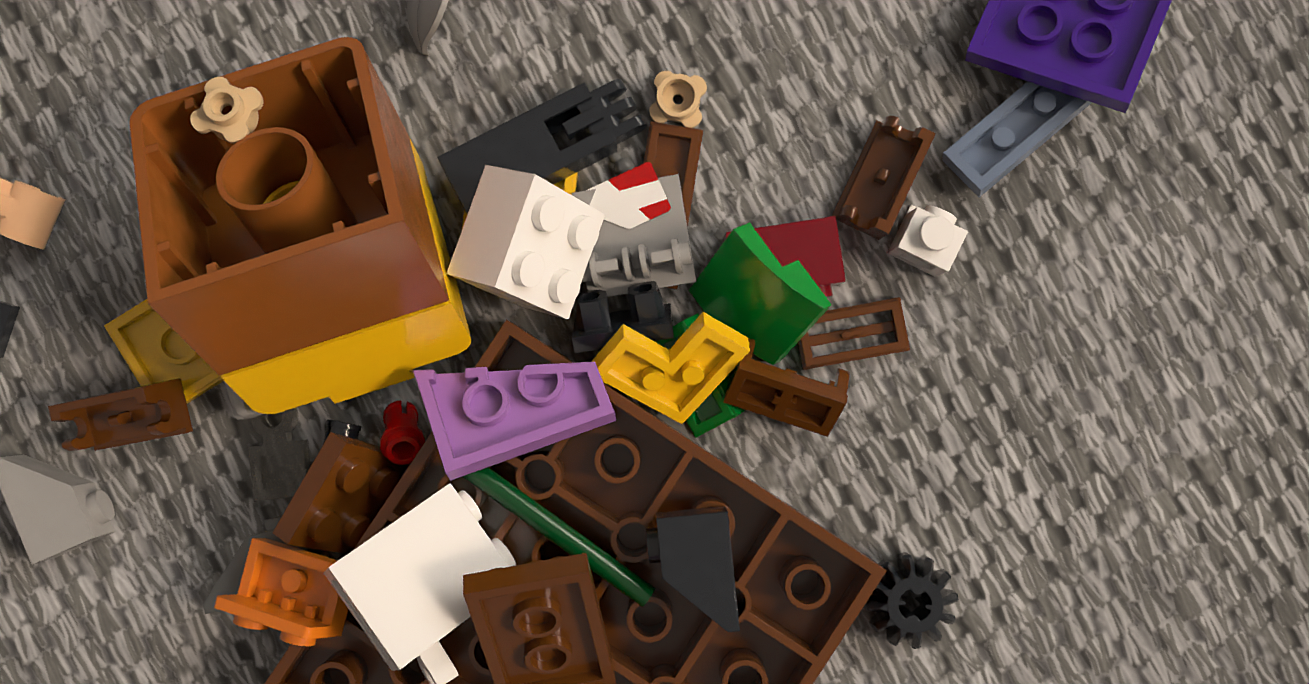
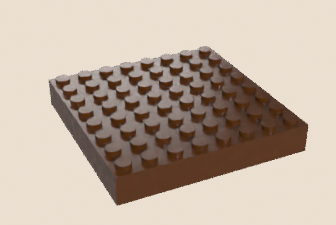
M506 319L474 368L487 367L488 371L522 370L525 365L575 362L514 322ZM604 383V386L614 409L616 421L489 466L494 472L656 588L644 607H641L591 571L614 664L616 684H814L887 571L876 561L606 383ZM433 431L354 548L356 549L451 483L457 493L464 490L474 500L482 514V519L478 523L490 540L498 538L507 547L516 565L535 560H549L555 557L571 556L463 477L450 481L445 473ZM725 506L729 519L740 631L727 632L662 579L661 563L649 564L646 528L657 527L656 513ZM348 609L342 636L316 639L315 646L309 647L291 644L265 684H429L424 676L417 658L400 670L391 671ZM469 617L439 640L459 674L446 684H494L472 618Z

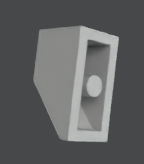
M27 455L0 457V490L32 565L59 557L115 532L110 521L115 516L112 501L104 491L97 490L94 482Z

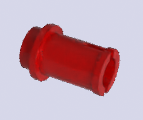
M397 400L390 403L383 412L385 431L380 438V449L383 455L393 463L406 465L413 461L425 443V436L422 430L418 428V410L416 406L407 401L405 414L402 413V401Z

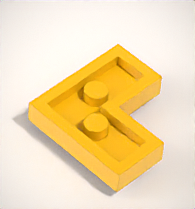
M702 312L670 349L663 347L623 324L591 362H596L604 383L683 424L750 352L748 337L707 313Z

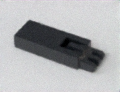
M615 79L591 92L584 82L438 156L439 163L466 214L468 215L485 165L536 174L554 185L616 153L617 144L642 132L647 127V123L642 115L634 116L622 123L620 119L630 115L637 109L632 97L623 98L612 105L610 101L626 92L627 88L623 81ZM587 127L592 134L561 151L552 135L564 130L568 139L571 140L575 138V133Z

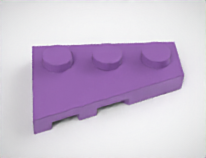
M596 362L525 365L522 370L488 371L487 367L465 368V373L436 374L434 370H414L445 473L450 481L616 421L614 409Z

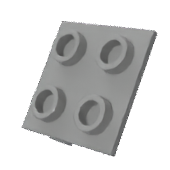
M679 174L658 178L671 206L670 211L631 229L603 220L597 242L593 247L582 279L583 282H586L587 291L600 289L606 291L607 297L627 294L628 287L637 283L655 281L658 288H665L696 282ZM596 189L572 193V196L590 205Z

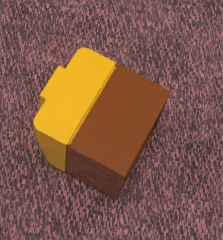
M341 37L220 76L226 78L230 85L241 89L254 87L263 97V106L258 110L259 119L257 127L253 133L246 135L235 144L220 139L212 131L201 134L191 124V114L201 107L206 96L204 87L209 80L149 99L133 111L130 117V134L148 304L219 376L221 375L228 386L253 411L262 414H275L329 397L336 404L415 378L413 369L457 355L470 346L471 336L455 277L446 274L451 260L423 163L360 41L352 37ZM232 106L224 107L222 114H228L232 110Z

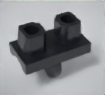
M650 281L628 287L627 294L630 309L610 312L606 291L599 289L579 293L572 334L575 353L593 350L601 351L623 324L653 341L674 338L671 304H664L657 283Z

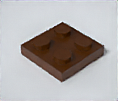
M330 432L274 529L273 534L287 545L344 554L350 553L354 550L400 481L408 464L399 465L393 463L383 455L380 446Z

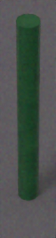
M489 467L462 476L569 555L587 553L591 571L639 606L644 607L656 588Z

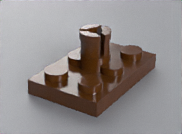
M587 553L555 557L549 560H535L521 565L494 568L488 571L463 575V596L494 684H616L614 664Z

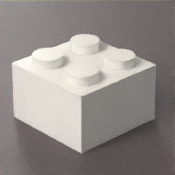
M485 165L446 274L521 307L568 320L574 301L579 293L580 284L593 247L597 242L605 214L536 174Z

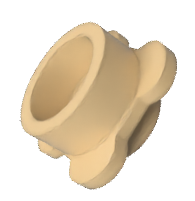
M671 71L660 72L654 80L657 96L656 102L649 109L651 118L658 123L674 121L682 123L684 127L695 128L702 120L699 104L700 98L707 91L706 82L698 75L689 77L684 74H673ZM674 96H682L683 102L675 104L673 102Z
M215 77L209 80L204 87L206 96L201 107L191 114V124L201 134L212 131L220 139L235 144L246 135L253 133L257 127L259 119L258 110L263 106V97L256 88L247 87L241 89L232 86L224 77ZM232 106V110L228 114H222L224 107Z

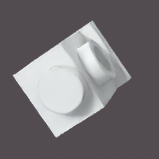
M910 205L887 254L936 277L949 272L968 231L954 225L957 218L941 208L927 205L925 210Z

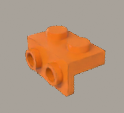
M252 538L238 594L217 595L214 608L233 614V623L235 625L254 630H267L270 627L281 631L280 640L289 644L308 647L315 646L316 639L342 636L348 612L347 606L324 575L327 568L338 560L268 538Z

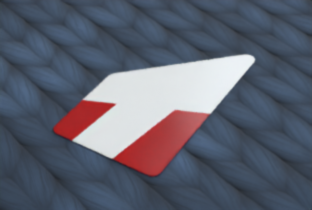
M650 162L641 164L588 189H596L589 206L605 214L603 220L627 229H632L669 212L671 209Z

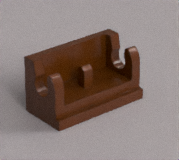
M887 116L882 122L876 120L831 215L836 216V220L878 240L890 233L936 134L924 127L916 128L915 131L907 130L898 125L900 119L896 116Z
M748 338L750 352L731 371L723 402L828 437L847 404L850 372L838 368L835 382L830 380L826 384L799 375L797 371L788 368L784 370L752 359L755 340Z
M181 378L48 406L51 421L66 422L73 420L77 425L78 433L76 438L67 439L62 443V447L67 451H77L93 446L94 451L193 431Z

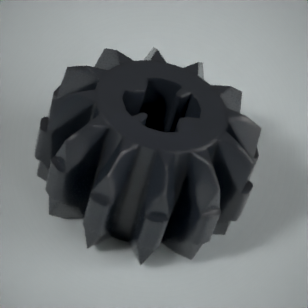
M907 552L900 553L898 557V571L885 559L880 561L878 564L887 570L885 573L887 577L883 582L880 581L874 590L879 593V596H870L864 605L865 610L877 612L869 621L873 630L878 632L887 629L886 639L894 646H897L906 635L908 644L913 649H919L922 644V632H926L935 642L941 641V632L935 626L938 621L941 620L946 624L955 623V616L944 609L943 606L953 604L959 600L958 594L955 591L943 589L951 579V575L944 569L933 572L934 561L925 555L914 566V561L910 554ZM909 589L916 595L921 594V597H915V600L920 605L913 611H910L905 606L899 608V605L906 604L901 599V596Z

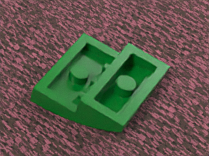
M750 222L731 231L696 279V282L688 290L708 315L742 335L754 339L753 354L771 365L780 362L832 305L799 260L782 267Z

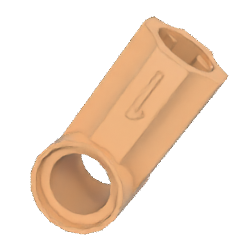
M0 177V234L20 243L44 249L65 199L40 191L41 189L15 180L13 183Z

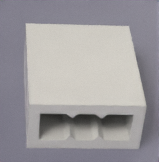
M451 483L332 564L324 572L326 578L391 671L403 668L471 617L463 596V575L488 571L494 568L516 566L515 560L507 547L498 538L490 540L478 523L482 519V514L474 500L464 490L457 493Z

